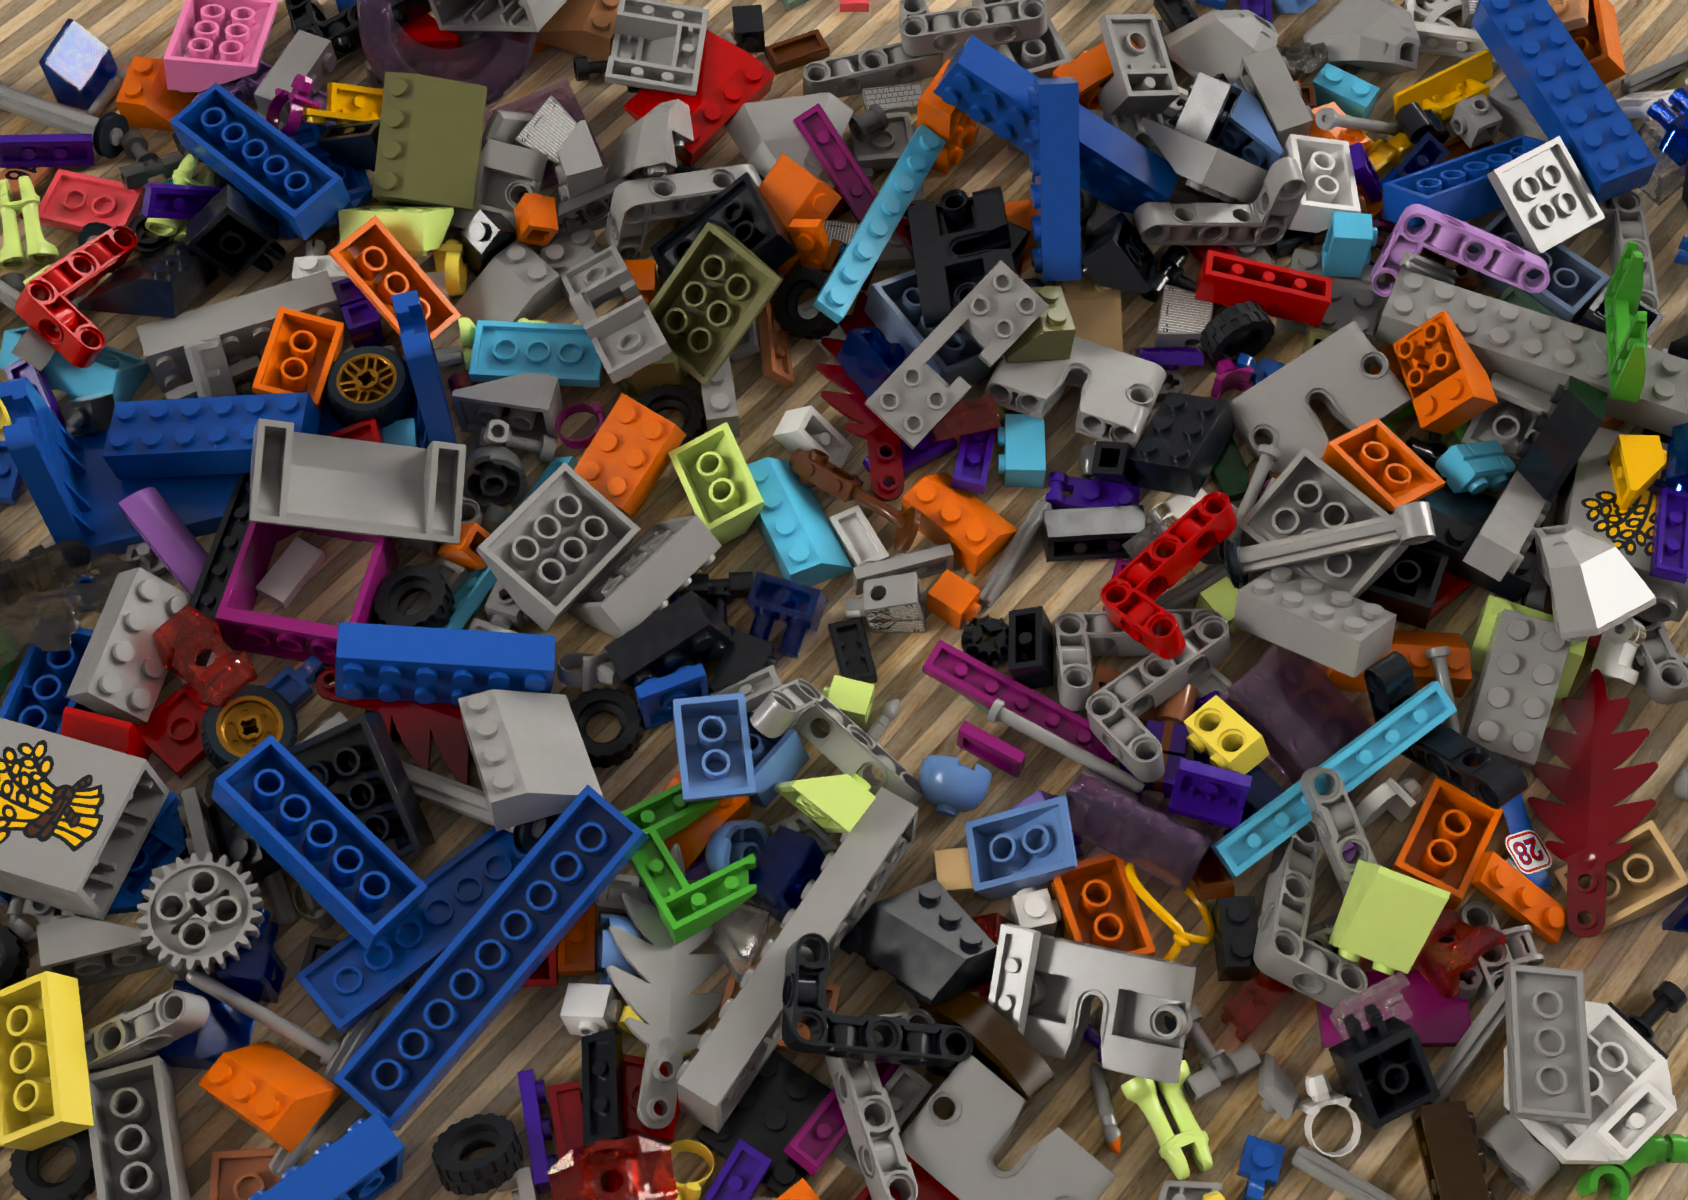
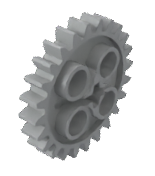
M211 852L206 854L204 861H199L197 855L192 853L190 863L184 864L182 859L177 857V868L173 871L165 865L162 866L165 874L163 879L154 876L150 877L155 886L154 890L142 889L141 891L144 898L148 900V903L137 904L138 911L146 915L136 920L139 928L146 929L139 936L143 943L150 942L147 950L151 955L159 953L158 960L161 965L167 964L172 959L171 966L175 972H178L186 964L190 975H194L198 965H202L206 974H210L212 963L217 962L222 969H226L225 958L231 956L234 960L239 961L240 957L237 949L239 947L248 950L252 948L247 936L260 935L258 928L253 925V923L264 921L263 914L256 911L265 906L262 897H255L261 892L258 883L250 884L254 879L250 871L241 874L243 868L239 861L229 867L227 855H223L217 863H215ZM209 881L214 882V886L210 891L206 893L196 892L200 884ZM224 892H229L228 896H222ZM173 905L183 906L178 915L174 917L165 916L169 907ZM201 909L202 911L207 913L205 916L200 917V915L195 914V912ZM227 909L237 910L236 915L228 921L219 920L220 914ZM173 930H179L177 934H172ZM198 932L205 933L201 943L197 945L187 944L191 935Z

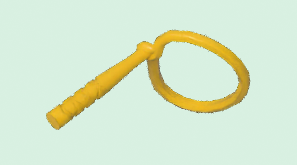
M1135 856L1128 859L1125 871L1135 893L1175 933L1173 935L1175 942L1162 959L1175 961L1182 948L1188 947L1190 943L1205 946L1214 940L1216 932L1210 912L1203 901H1198L1194 890L1186 881L1166 866L1149 858ZM1140 865L1150 868L1178 886L1189 897L1201 914L1207 929L1206 936L1184 932L1182 925L1143 887L1137 877L1135 866Z

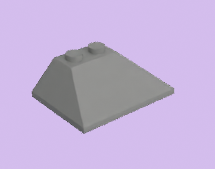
M619 0L611 56L608 58L605 82L696 96L709 9L656 0Z

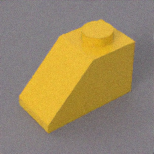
M1619 434L1610 449L1608 458L1620 510H1627L1654 484L1661 470L1665 469L1667 465V452L1665 449H1662L1659 435Z

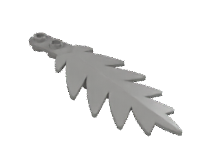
M673 844L669 852L686 878L680 846ZM687 880V881H688V883H689V885H690V884H692V883H694V882H696V881H699V880ZM623 892L619 895L623 907L647 942L614 925L608 927V930L622 955L643 980L613 965L608 966L606 971L623 999L643 1021L641 1022L631 1017L625 1019V1024L630 1031L647 1045L637 1115L646 1127L661 1129L668 1126L675 1115L678 1095V1081L675 1078L682 1066L684 1053L696 1049L702 1037L699 1034L686 1033L704 1022L716 1010L724 997L722 993L689 992L707 981L719 969L726 957L724 954H689L706 941L719 920L676 945L661 921L657 907ZM662 1063L667 1068L666 1077L660 1073V1065ZM655 1102H658L661 1106L662 1112L660 1116L654 1112Z

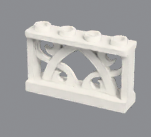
M1404 0V9L1411 13L1413 21L1414 15L1425 19L1423 22L1414 21L1420 38L1419 52L1467 59L1481 51L1489 50L1474 27L1471 29L1457 27L1454 22L1445 17L1454 11L1462 10L1461 0ZM1417 4H1423L1427 11L1421 9ZM1492 55V62L1497 63V61Z

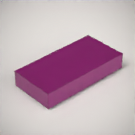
M966 721L963 722L958 730V747L1014 777H1019L1025 765V752Z

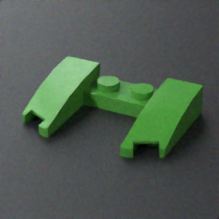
M1636 241L1627 242L1604 293L1610 400L1638 402L1644 386L1647 358V311H1637L1643 289V255L1639 251Z
M681 783L621 811L625 817L649 837L629 862L657 907L659 917L676 945L720 920L757 893V884L749 885V870L756 868V857L754 854L689 885L663 841L719 805L718 799L683 802Z

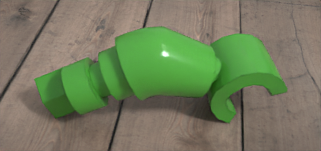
M1653 1134L1624 1164H1606L1586 1170L1577 1181L1576 1190L1579 1196L1585 1197L1597 1192L1598 1181L1601 1178L1608 1183L1611 1189L1609 1200H1627L1630 1188L1628 1180L1635 1177L1645 1167H1653L1655 1163H1663L1665 1160L1668 1163H1688V1137H1683L1680 1134H1666L1663 1138L1660 1134Z

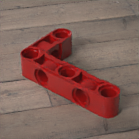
M124 225L113 226L32 278L15 302L17 314L67 361L76 367H90L106 345V338L101 330L68 300L73 301L95 286L103 276L109 272L114 273L115 270L125 264L138 244L135 232Z
M1212 492L1204 496L1101 589L1100 598L1112 623L1126 632L1132 639L1141 643L1163 659H1172L1179 656L1184 651L1186 643L1176 618L1159 606L1155 600L1167 589L1172 588L1199 563L1202 557L1216 545H1219L1236 529L1237 519L1230 499L1225 493Z

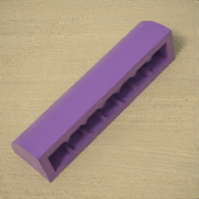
M147 487L120 501L118 504L123 515L184 591L192 596L208 556L205 549L156 488Z

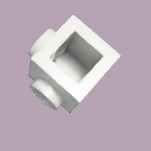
M1029 887L1018 891L1016 895L1012 896L1010 915L1013 925L1040 931L1044 935H1055L1057 921H1061V912L1058 901L1056 899L1051 900L1048 888L1038 890L1036 887Z
M568 983L560 1017L570 1035L586 1036L615 1028L623 1007L612 985Z

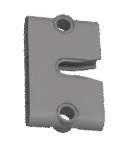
M488 139L480 154L475 210H454V215L448 228L464 231L477 212L482 209L501 213L516 229L514 209L518 204V196L523 191H528L529 194H539L549 156L529 148Z
M1351 322L1229 402L1235 429L1247 444L1249 454L1259 461L1260 457L1256 454L1259 446L1254 442V439L1260 435L1268 437L1271 441L1270 445L1281 451L1279 461L1272 462L1269 471L1283 472L1304 446L1321 460L1323 458L1329 440L1321 421L1309 406L1310 401H1322L1332 415L1349 431H1352L1375 418L1384 423L1410 405L1413 398L1389 368L1387 357L1374 348L1356 322ZM1374 364L1379 368L1380 373L1376 375L1368 374L1364 366Z
M1075 336L1070 359L1007 363L1003 354L985 388V395L988 400L998 406L1042 420L1060 401L1067 387H1079L1081 389V397L1077 408L1075 432L1101 441L1129 443L1133 447L1137 443L1144 425L1149 421L1153 405L1166 379V372L1160 365Z
M1041 934L1024 1037L1039 1054L1065 1059L1066 1056L1075 1057L1089 1024L1092 1001L1095 996H1098L1102 1000L1104 1007L1100 1027L1102 1068L1165 1083H1178L1185 1038L1193 1025L1190 1007L1197 967ZM1168 1011L1173 1013L1177 1020V1026L1173 1032L1169 1031L1164 1024V1017Z
M972 1054L958 1063L900 1136L904 1152L960 1200H1099L1117 1177L1059 1127L1027 1150L1013 1169L1008 1171L999 1169L994 1161L995 1154L1011 1134L1026 1100ZM941 1097H949L955 1103V1113L950 1119L943 1120L935 1113V1104Z

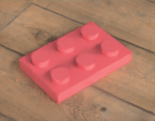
M58 169L38 206L40 225L80 233L85 225L92 222L104 223L111 227L116 225L128 227L130 222L136 218L143 204L145 188L140 186L127 190L122 182Z

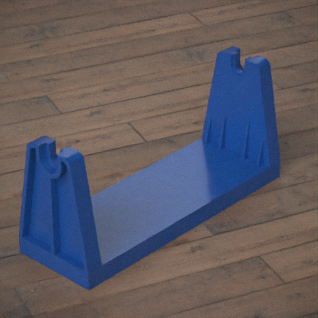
M414 290L391 295L401 332L400 337L405 354V362L408 365L410 378L416 393L414 406L406 419L415 418L417 422L419 448H427L432 441L457 444L439 364L418 292ZM27 377L0 382V399L6 407L12 425L3 427L7 449L51 536L69 567L126 554L129 545L145 542L123 515L118 503L129 495L147 487L156 488L194 537L217 532L239 474L118 479L102 457L109 429L73 437L64 429ZM327 398L321 411L318 435L324 436L346 428L332 414Z

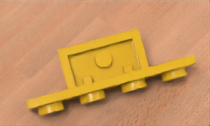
M1487 49L1395 93L1393 95L1394 115L1396 116L1397 112L1405 105L1417 102L1423 110L1433 109L1443 121L1452 118L1455 106L1462 99L1472 98L1482 93L1487 98L1490 93L1489 86L1482 82L1493 77L1491 52Z
M335 82L327 83L326 111L306 108L303 109L302 117L307 118L308 124L326 125V120L337 122L336 125L379 120L384 89Z

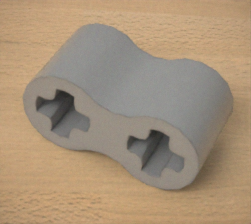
M1508 1114L1500 1118L1478 1140L1482 1152L1503 1169L1514 1185L1527 1195L1534 1196L1560 1170L1559 1162L1555 1156L1544 1146L1540 1145L1519 1120L1510 1118Z

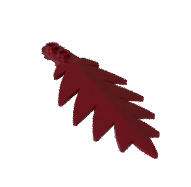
M860 292L856 301L854 316L845 315L839 322L842 331L852 341L825 337L821 339V344L832 355L850 367L818 363L816 369L831 382L851 393L822 391L820 396L838 412L857 422L845 423L844 429L853 435L867 440L872 492L878 499L889 502L898 499L904 490L901 438L864 403L899 367L894 366L903 358L889 341H884L886 337L864 312L868 297L864 292ZM880 451H886L891 456L884 457L880 454ZM883 481H889L893 483L894 486L886 487L883 484Z
M335 667L324 670L317 677L315 689L321 698L374 712L380 711L390 735L392 722L394 721L396 729L413 760L420 768L430 771L431 736H433L451 773L458 782L465 785L469 784L470 746L463 727L459 706L450 703L421 704L416 701L398 700L395 702H385L381 699L364 698L349 700L344 697H335V683L329 685L335 681Z
M1599 669L1593 670L1587 682L1582 700L1567 697L1561 700L1567 719L1577 734L1546 727L1543 736L1555 755L1570 769L1536 761L1535 765L1530 766L1540 781L1566 805L1536 797H1529L1527 799L1540 820L1557 837L1565 842L1548 840L1545 842V846L1555 856L1568 863L1566 920L1570 930L1582 938L1597 936L1605 926L1606 864L1621 858L1632 849L1630 843H1612L1634 829L1656 805L1655 800L1649 799L1615 806L1642 786L1658 769V764L1650 762L1615 769L1636 752L1646 740L1650 731L1648 728L1612 734L1624 718L1631 702L1627 697L1608 700L1606 685ZM1583 877H1591L1593 879V884L1590 888L1584 889L1580 887L1579 882ZM1583 913H1590L1592 921L1588 925H1582L1579 923V916Z

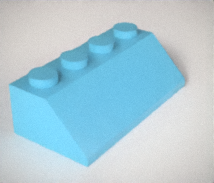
M29 326L4 331L0 352L1 369L4 370L5 367L20 359L11 351ZM106 345L94 363L88 368H79L72 365L57 350L43 368L52 390L58 389L66 392V396L71 399L89 395L113 394L114 404L116 402L131 401L151 371L147 360Z
M766 457L748 464V468L765 503L754 521L790 594L852 571V566L812 488L798 480L799 475L791 471L792 466L789 465V461Z

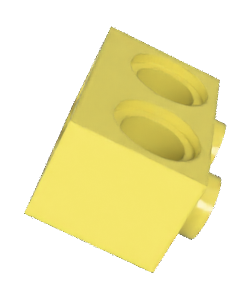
M1217 695L1184 720L1189 736L1186 737L1187 741L1199 754L1204 751L1209 755V760L1214 767L1246 775L1270 755L1263 735Z

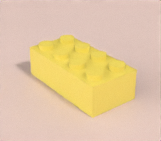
M44 971L1 989L0 1147L33 1151L93 1127L78 978Z

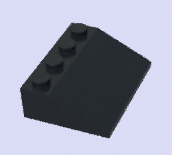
M745 172L650 247L665 282L707 222L722 227L751 250L773 271L798 253L789 232L748 172Z
M185 236L126 261L123 266L118 268L78 303L79 310L176 318L219 276L218 268L185 246Z
M1437 473L1446 482L1447 478H1443L1441 474ZM1445 483L1443 488L1417 501L1429 503L1436 535L1435 539L1420 545L1450 553L1446 572L1514 603L1532 584L1538 566L1535 537L1515 573L1512 574L1507 571L1501 582L1462 561L1498 500L1481 492L1476 495H1471L1470 492L1453 493L1448 484Z
M380 711L363 713L287 749L399 859L436 844Z

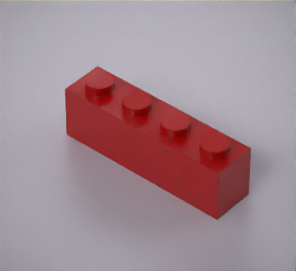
M1208 250L1197 275L1195 298L1230 307L1245 301H1255L1262 305L1269 316L1319 327L1331 303L1333 278Z

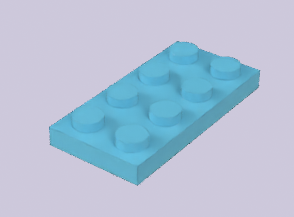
M477 320L469 368L470 381L489 382L521 373H546L553 377H558L559 386L600 388L603 364L583 325Z

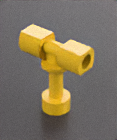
M1399 132L1386 143L1382 139H1378L1375 142L1365 135L1370 140L1366 149L1367 155L1378 176L1385 173L1390 161L1397 163L1409 154L1413 145L1402 132Z

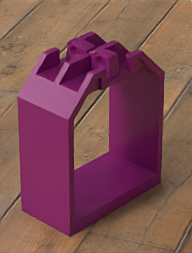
M250 522L215 616L231 649L305 662L314 654L324 666L335 667L339 626L253 612L258 597L256 586L267 572L277 542L299 530L358 542H373L376 544L350 622L379 624L380 620L375 613V604L373 602L377 594L376 590L378 586H381L386 577H389L393 574L392 572L397 570L400 562L392 538Z

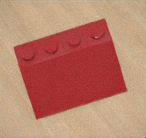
M706 29L696 96L641 89L623 106V109L637 121L662 102L679 99L688 104L694 142L685 143L684 148L675 150V156L687 167L693 166L728 132L726 126L744 103L760 101L770 92L774 74L752 54Z

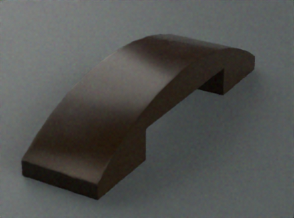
M968 991L932 1006L923 1000L918 1003V1008L926 1010L937 1024L965 1028L971 1034L974 1046L1001 1068L1000 1078L1027 1102L1054 1080V1073L1031 1043L1000 1013Z

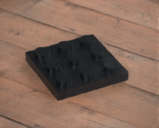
M773 1051L719 1133L703 1124L695 1135L696 1139L726 1160L739 1139L745 1140L774 1159L775 1161L761 1182V1185L777 1196H781L800 1179L804 1178L806 1181L810 1176L809 1172L783 1150L830 1093L831 1089Z

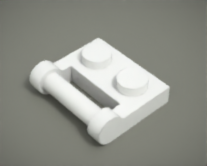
M1681 89L1637 92L1619 98L1616 102L1628 119L1641 118L1643 121H1653L1658 118L1659 114L1670 112L1671 106L1683 101Z

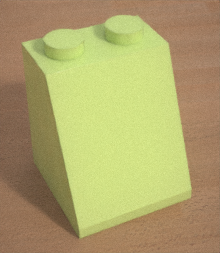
M1358 859L1328 943L1338 947L1337 955L1359 963L1360 958L1364 957L1374 961L1372 969L1390 976H1394L1395 970L1408 974L1445 907L1451 892L1383 866Z

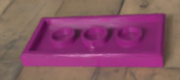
M1364 971L1368 980L1367 988L1343 1009L1336 1010L1317 1001L1322 1048H1331L1349 1039L1343 1018L1351 1013L1360 1021L1363 1031L1370 1028L1364 1008L1371 1003H1374L1379 1009L1383 1020L1395 1016L1411 1025L1418 1034L1422 1047H1455L1471 1026L1468 999H1459L1452 996L1446 989L1437 971H1409L1408 974L1395 971L1394 976L1380 971ZM1459 973L1457 981L1464 980Z

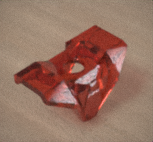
M185 605L153 634L162 665L186 681L201 698L199 703L202 705L225 707L232 696L246 684L257 679V673L245 650L238 654L233 652L223 642L218 623L190 605ZM206 650L213 651L216 658L212 665L204 668L197 666L196 659L201 652Z
M1444 907L1413 966L1435 988L1440 996L1454 999L1458 996L1460 973L1474 967L1478 958L1494 946L1507 943L1506 934L1491 926L1474 927L1461 921L1459 912ZM1451 934L1455 938V941L1451 943L1439 942L1446 935Z
M639 1135L618 1140L605 1138L597 1140L589 1146L572 1148L547 1171L552 1200H674L678 1198L670 1146ZM609 1170H617L624 1178L622 1187L612 1193L605 1191L601 1187L603 1174Z

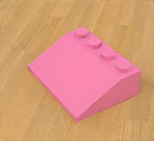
M185 0L163 58L167 89L184 93L201 92L207 90L215 83L222 85L257 73L279 6L278 0Z

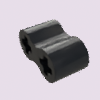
M1417 102L1405 105L1395 116V120L1409 141L1413 144L1423 143L1427 150L1446 142L1450 136V132L1433 109L1423 110Z

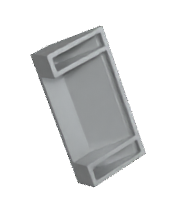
M259 418L253 430L249 522L459 545L467 445L432 441L427 448L300 433L294 432V423Z

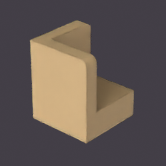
M968 847L934 850L933 873L940 885L948 893L965 891L966 900H974L975 892Z

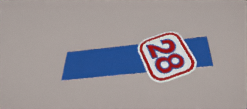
M1519 794L1501 807L1510 835L1505 838L1506 848L1525 877L1538 887L1553 888L1547 872V868L1552 865L1551 856L1541 838L1534 832L1522 795Z

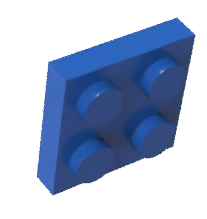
M701 663L694 666L680 667L672 674L661 678L647 679L641 685L635 687L639 712L645 731L674 721L673 699L709 696L707 676Z

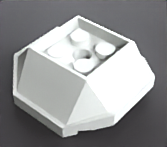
M1585 1001L1593 1122L1589 1125L1528 1119L1517 1120L1562 1164H1624L1678 1110L1675 1095L1672 1094L1668 1063L1661 1054L1609 1005ZM1506 1046L1504 1048L1503 1106L1510 1112L1508 1057Z

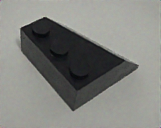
M935 879L873 903L841 941L840 949L849 955L855 952L866 959L865 965L875 971L880 968L896 978L897 985L932 1006L991 981L997 945Z

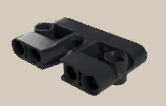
M1000 186L972 192V197H968L963 190L952 189L942 195L940 204H936V201L907 207L920 304L926 329L938 326L1000 260L1017 275L1011 249H998L1011 243Z

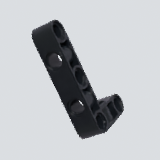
M285 0L294 35H296L298 30H302L331 40L337 60L432 11L428 0H361L342 10L341 13L326 19L324 9L318 0Z
M1392 651L1364 671L1375 723L1417 693L1412 667L1408 660L1397 651ZM1442 723L1400 753L1493 809H1500L1528 788V782L1524 773L1515 764Z
M807 933L794 942L787 950L782 993V1039L789 1049L796 1052L821 1054L835 1058L935 1067H951L968 1058L973 1052V1038L965 1028L960 1026L937 1024V1022L931 1025L910 1023L905 1018L861 1014L858 1017L833 1014L832 1010H829V1006L826 1005L827 977L830 976V949L826 939L816 933ZM802 946L808 947L813 952L814 962L807 961L801 953ZM798 1022L808 1026L811 1034L810 1040L800 1036L797 1029ZM873 1030L879 1032L884 1038L883 1048L874 1043L872 1038ZM946 1038L954 1042L956 1055L951 1054L947 1050Z

